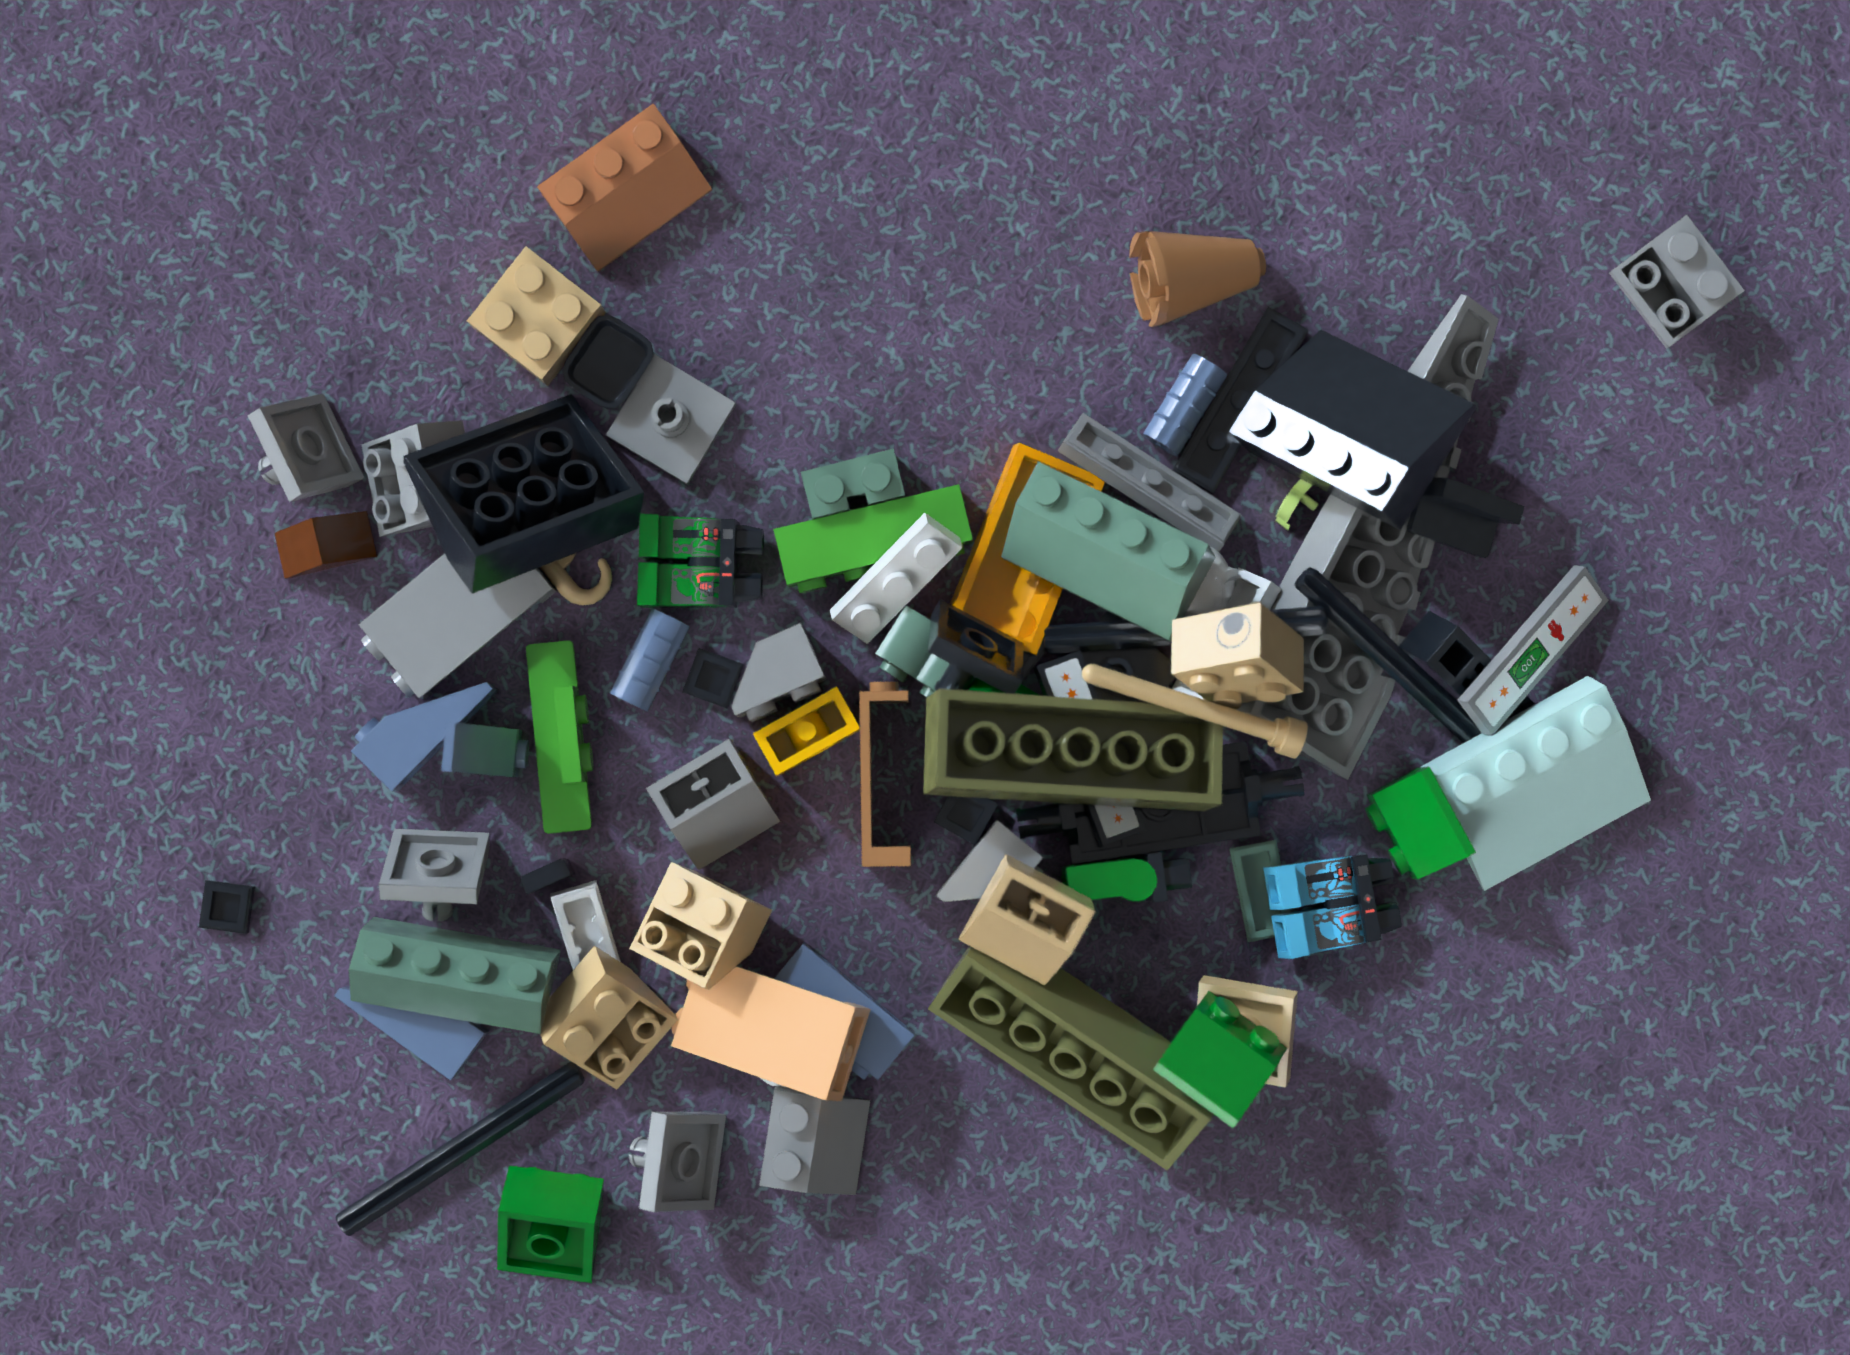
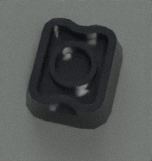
M611 315L598 316L589 325L565 361L562 370L564 380L574 390L597 405L606 409L617 408L627 399L650 364L654 354L652 344L645 336Z

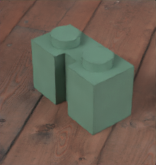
M894 448L801 472L812 519L850 511L848 502L866 498L868 506L905 497Z

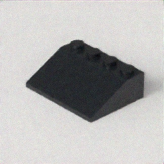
M1320 330L1254 391L1229 432L1247 451L1401 530L1477 406L1454 393Z
M572 394L404 455L403 462L444 553L471 594L611 540L639 527L644 497L643 489Z

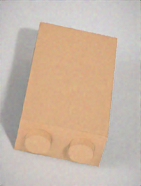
M738 966L709 990L688 979L686 980V986L689 991L684 1006L676 1013L678 1020L672 1026V1033L674 1035L672 1047L825 1101H842L868 1020L870 1008L855 1003L841 1002Z

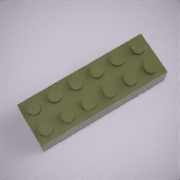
M938 689L926 698L923 794L1205 812L1222 804L1223 726L1153 703Z
M969 946L928 1008V1010L1166 1170L1172 1166L1214 1115L1153 1070L1171 1043L1169 1040L1062 968H1059L1046 985H1043Z

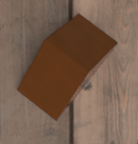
M367 511L314 517L274 533L285 579L378 557Z

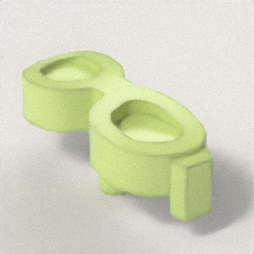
M1299 479L1286 495L1276 514L1275 522L1287 531L1290 528V524L1287 522L1299 501L1312 511L1319 505V503L1306 494L1312 484L1302 479Z

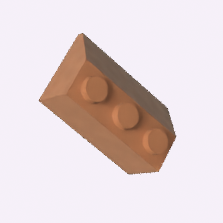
M654 104L647 107L537 186L544 199L597 272L712 191V188L688 151Z

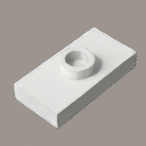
M596 880L550 894L572 970L576 968L594 945L621 962Z

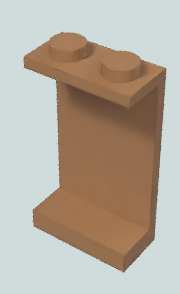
M870 682V691H859L862 867L911 866V845L873 846L871 704L909 703L908 691H899L898 682Z

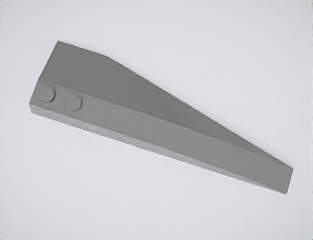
M1461 294L1408 372L1471 402V393L1475 379H1481L1499 319L1468 295ZM1458 439L1434 477L1447 478L1450 468L1456 469L1462 450L1456 448ZM1330 494L1279 586L1281 591L1270 610L1315 606L1295 587L1296 579L1305 569L1311 567L1318 570L1399 646L1406 637L1400 636L1398 633L1408 609L1416 610L1421 593L1417 591V582L1421 568H1427L1429 565L1435 541L1408 532L1409 518L1402 529L1399 530ZM1328 618V627L1325 634L1301 636L1304 638V692L1286 695L1285 699L1278 702L1258 700L1242 703L1241 707L1236 710L1270 721H1274L1276 718L1284 719L1286 716L1307 722V736L1299 755L1348 780L1392 695L1395 680L1381 676L1383 668Z

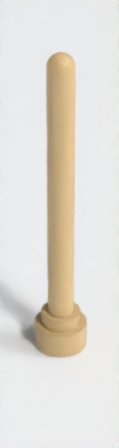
M1088 664L1082 670V678L1087 683L1266 739L1268 746L1274 747L1275 753L1293 759L1299 756L1306 740L1307 722L1286 716L1284 719L1276 718L1274 721H1270L1095 664Z

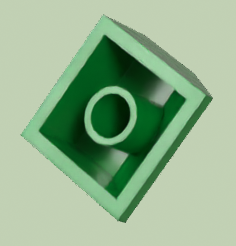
M1430 767L1415 768L1367 794L1371 805L1365 807V811L1378 833L1386 830L1394 847L1388 849V853L1401 875L1408 872L1412 879H1420L1476 853Z
M1208 991L1177 1032L1153 1070L1234 1128L1278 1066L1287 1047L1280 1043L1279 1038L1270 1029L1264 1026H1257L1241 1015L1237 1006L1224 997H1217Z
M509 1165L498 1209L497 1270L592 1283L603 1208L604 1179L590 1177L585 1174H567L546 1171L536 1167L524 1168Z

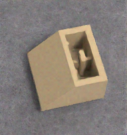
M1005 854L963 929L959 940L1035 981L1046 985L1074 951L1093 917L1095 909L1092 899Z
M671 862L629 949L709 990L752 953L772 910L701 873Z
M594 945L549 998L540 1035L544 1045L617 1090L678 1019L671 1009L629 967Z

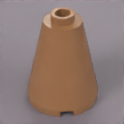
M1142 231L1137 232L1132 237L1129 258L1138 257V274L1130 273L1134 299L1143 321L1151 320L1148 325L1150 327L1164 325L1254 288L1259 284L1260 276H1264L1266 272V260L1263 250L1256 248L1250 239Z

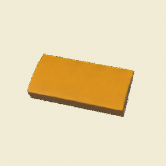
M1017 443L1012 447L950 604L1024 643V652L1037 655L1045 635L1044 630L1049 625L1063 589L1001 557L1015 504L1038 461L1100 492L1105 481L1089 471L1022 443Z

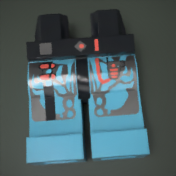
M1367 854L1263 867L1270 910H1286L1317 903L1320 905L1319 908L1271 916L1278 958L1294 959L1317 952L1382 940L1381 934L1388 933L1402 926L1400 910L1396 902L1379 905L1375 903L1373 887L1393 884L1394 874L1390 859L1368 858Z

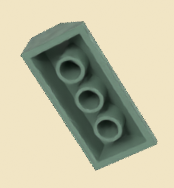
M1039 461L1015 504L1001 556L1004 560L1169 642L1172 641V620L1184 618L1216 558L1209 544Z
M373 917L360 929L350 963V999L355 1002L541 1034L561 949Z

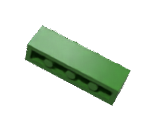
M960 485L773 529L788 588L797 586L799 594L826 588L825 579L844 575L845 582L859 580L924 513L960 537L963 548L954 557L965 554L964 545L972 544L973 538Z

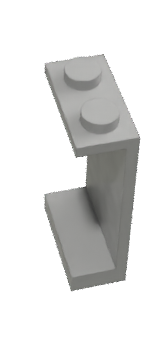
M443 554L358 624L366 633L361 641L378 661L385 657L394 667L396 672L391 675V678L408 698L416 694L418 698L426 700L433 694L430 690L538 601L541 603L545 602L557 590L537 568L471 594L448 561L446 555Z

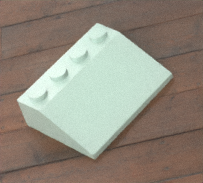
M1589 676L1505 720L1493 736L1481 733L1421 766L1431 768L1476 853L1467 857V860L1484 891L1651 801L1625 724L1606 686Z

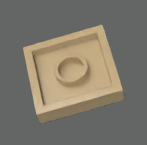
M1203 975L1199 981L1197 1005L1208 991L1217 997H1224L1237 1006L1241 1015L1257 1026H1264L1270 1029L1279 1038L1280 1043L1287 1047L1278 1066L1265 1083L1286 1087L1291 1075L1298 991Z

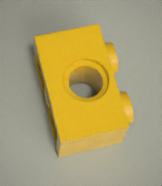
M835 687L756 731L753 735L775 775L780 776L860 731V726L838 687Z

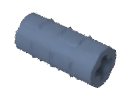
M1192 354L1182 372H1179L1178 378L1170 391L1166 392V397L1157 412H1154V417L1144 431L1143 437L1167 453L1177 457L1188 438H1191L1193 430L1200 419L1203 418L1209 404L1215 398L1217 391L1227 377V373L1207 359L1197 354Z
M651 608L643 627L639 628L640 633L633 647L629 649L630 653L622 669L618 671L619 675L610 694L648 712L657 693L661 692L660 687L667 672L671 671L670 666L678 650L682 649L681 644L690 626Z

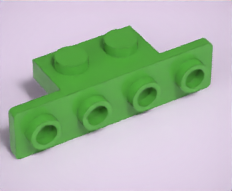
M568 640L530 644L526 647L544 832L551 834L589 830L592 827L587 772L593 771L594 764L591 743H584L582 724L589 723V712L586 695L579 696L574 643Z

